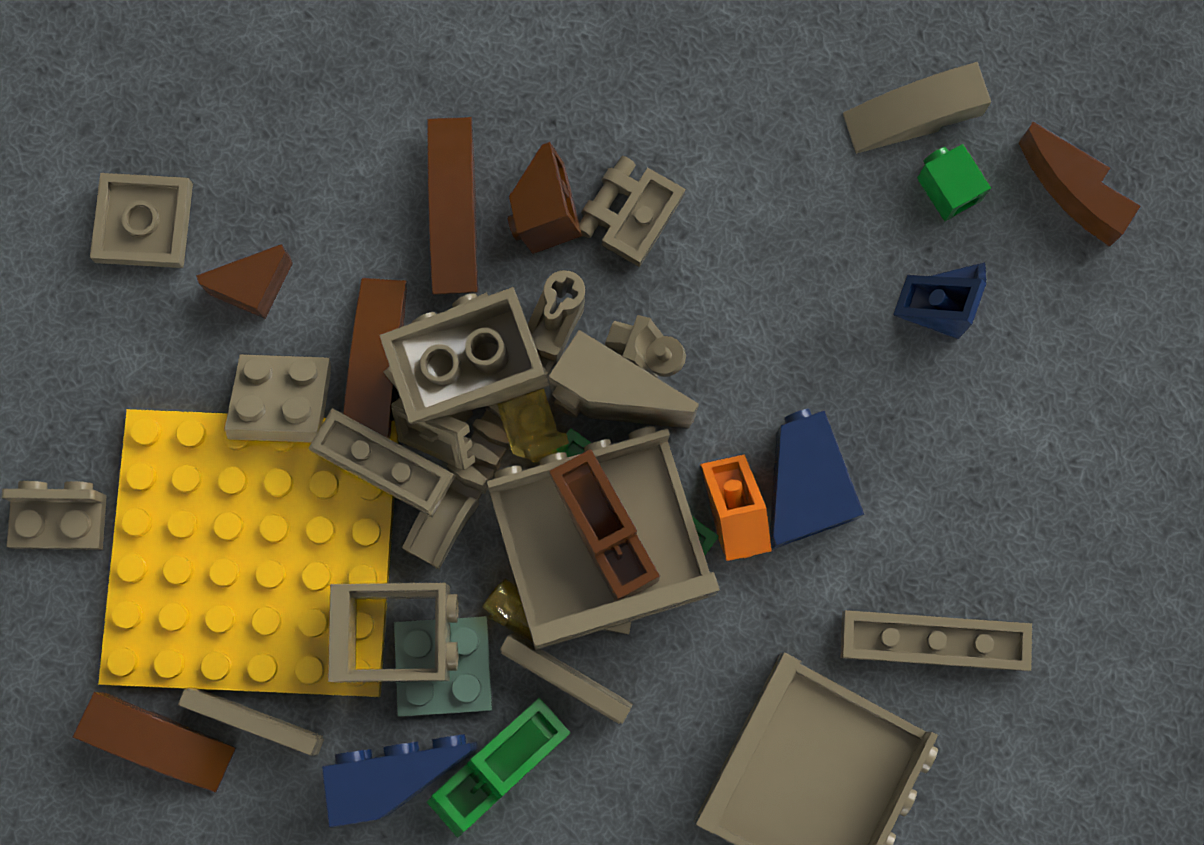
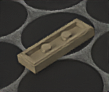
M333 408L308 448L318 456L433 517L455 478V475Z
M515 633L508 635L500 648L501 654L618 724H623L633 704L542 649L535 650L532 643Z
M184 689L178 703L181 707L308 755H318L324 742L323 735L201 689Z

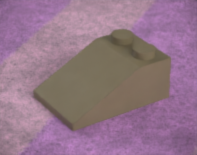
M514 287L379 335L411 425L508 401L549 386Z
M580 330L548 376L551 395L556 398L554 405L574 418H577L579 413L591 419L690 428L699 406L697 402Z

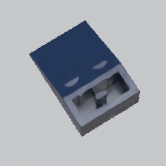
M465 734L432 739L433 749L419 751L418 742L385 746L383 747L384 757L372 758L371 749L335 754L336 764L322 767L329 827L378 820L392 814L478 749L477 742L466 744Z

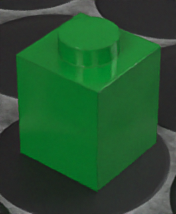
M964 144L950 151L946 147H942L931 153L923 160L925 165L917 177L944 222L980 203L991 189Z

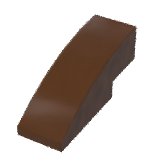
M1033 122L1019 141V145L1030 167L1047 192L1061 208L1086 231L1110 247L1124 234L1140 205L1102 183L1110 167Z
M589 449L550 470L549 474L615 602L632 597L658 583L660 575L638 538L636 527L592 450Z
M104 692L93 693L73 735V738L101 750L213 792H217L236 750L234 746Z

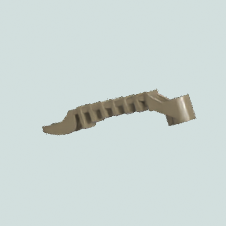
M566 270L555 272L546 280L543 292L528 322V327L547 380H549L548 376L554 365L561 358L568 339L585 308L584 282L576 273ZM566 293L572 295V298L567 297L557 308V297L563 298ZM541 389L508 401L485 406L486 412L482 419H476L473 423L474 433L470 438L473 447L468 450V452L474 454L476 462L466 470L448 463V471L453 473L455 478L433 517L420 511L402 547L405 552L416 556L438 570L441 568L461 530L479 506V499L488 489L487 481L491 480L494 472L499 470L503 456L513 445L512 440L518 429L523 427L525 417L530 408L534 407L537 402V395Z

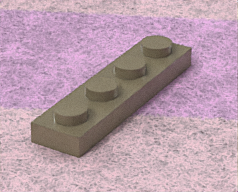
M845 610L842 612L840 658L1031 671L1032 623Z

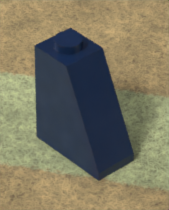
M810 409L792 413L784 418L786 424L781 425L777 431L770 521L772 549L855 521L864 515L825 411L813 415Z

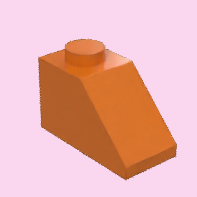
M745 454L701 464L717 535L719 536L718 539L726 561L748 558L772 551L767 508Z

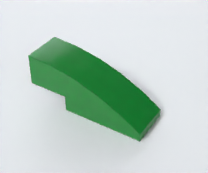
M538 698L429 798L427 804L454 835L459 838L571 732L547 705Z

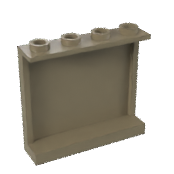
M654 426L645 427L628 434L629 440L611 444L610 439H605L584 447L585 452L591 449L636 527L638 538L660 575L658 583L632 597L616 602L589 554L549 474L550 470L578 455L567 458L565 452L555 453L540 459V466L523 471L520 465L507 467L495 472V479L487 481L535 650L710 598L720 591L714 572L710 573L670 450L668 443L670 433L668 428L656 432Z
M785 652L781 653L693 822L734 845H893L896 834L891 832L899 814L905 817L914 804L917 791L912 788L920 771L926 774L936 759L938 748L933 745L938 735L914 726L800 664V660Z

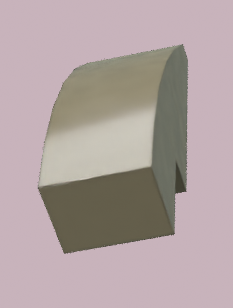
M975 62L894 89L844 112L843 116L855 153H860L939 132L942 126L983 116L991 104V99L979 64Z

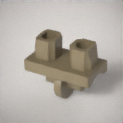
M637 315L634 326L614 321L605 342L606 347L656 378L658 376L669 377L675 375L682 369L686 360L685 349L677 339L663 336L651 318Z

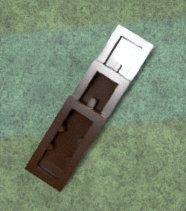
M472 117L428 119V195L432 294L479 293Z
M362 278L349 358L344 415L390 439L392 422L391 404L396 401L397 389L383 372L390 365L379 335L404 326L407 281Z

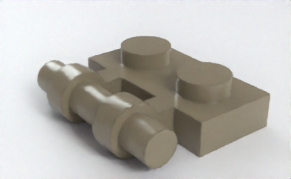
M621 156L615 167L608 168L601 179L603 186L593 201L588 200L582 209L581 214L583 218L579 222L582 236L586 238H591L598 225L607 228L608 231L602 239V246L640 267L683 199L686 189L648 167L639 182L629 176L636 164L631 159ZM618 193L628 196L629 198L619 214L609 210Z

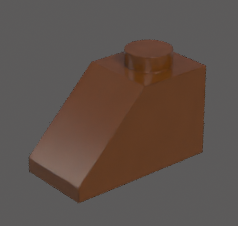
M551 142L542 144L509 196L513 214L507 217L515 240H522L532 254L582 236L564 162Z

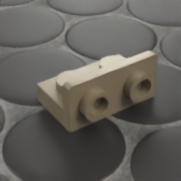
M19 481L18 489H2L1 498L10 501L7 536L8 548L103 550L107 495L93 490L92 483L70 481L64 482V489H47L48 484L45 482Z

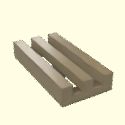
M401 397L391 404L400 442L463 470H466L476 462L474 454L468 452L473 445L472 440L465 437L470 432L467 423L450 416H444L411 425Z

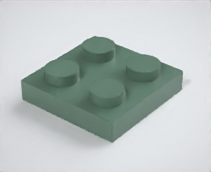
M487 616L458 618V623H450V642L458 643V670L450 671V681L396 682L398 717L493 711ZM435 620L394 622L396 669H435Z

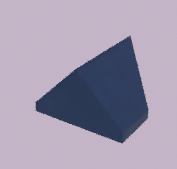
M985 262L932 276L907 275L893 315L959 339L972 325L987 283Z

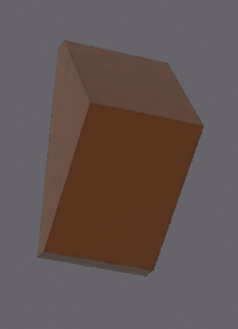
M280 244L199 274L196 277L198 283L209 295L266 319L293 263L284 246Z

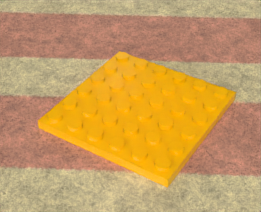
M127 409L98 685L381 697L382 682H328L330 584L389 583L394 496L311 452L308 448L312 442L230 440L225 432L227 413ZM392 421L390 440L398 444L395 422ZM387 599L357 600L356 670L383 669Z

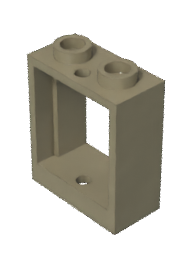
M447 583L330 584L328 682L450 681V671L458 670V643L450 642V623H458V594H450V586ZM435 599V669L356 670L357 600Z

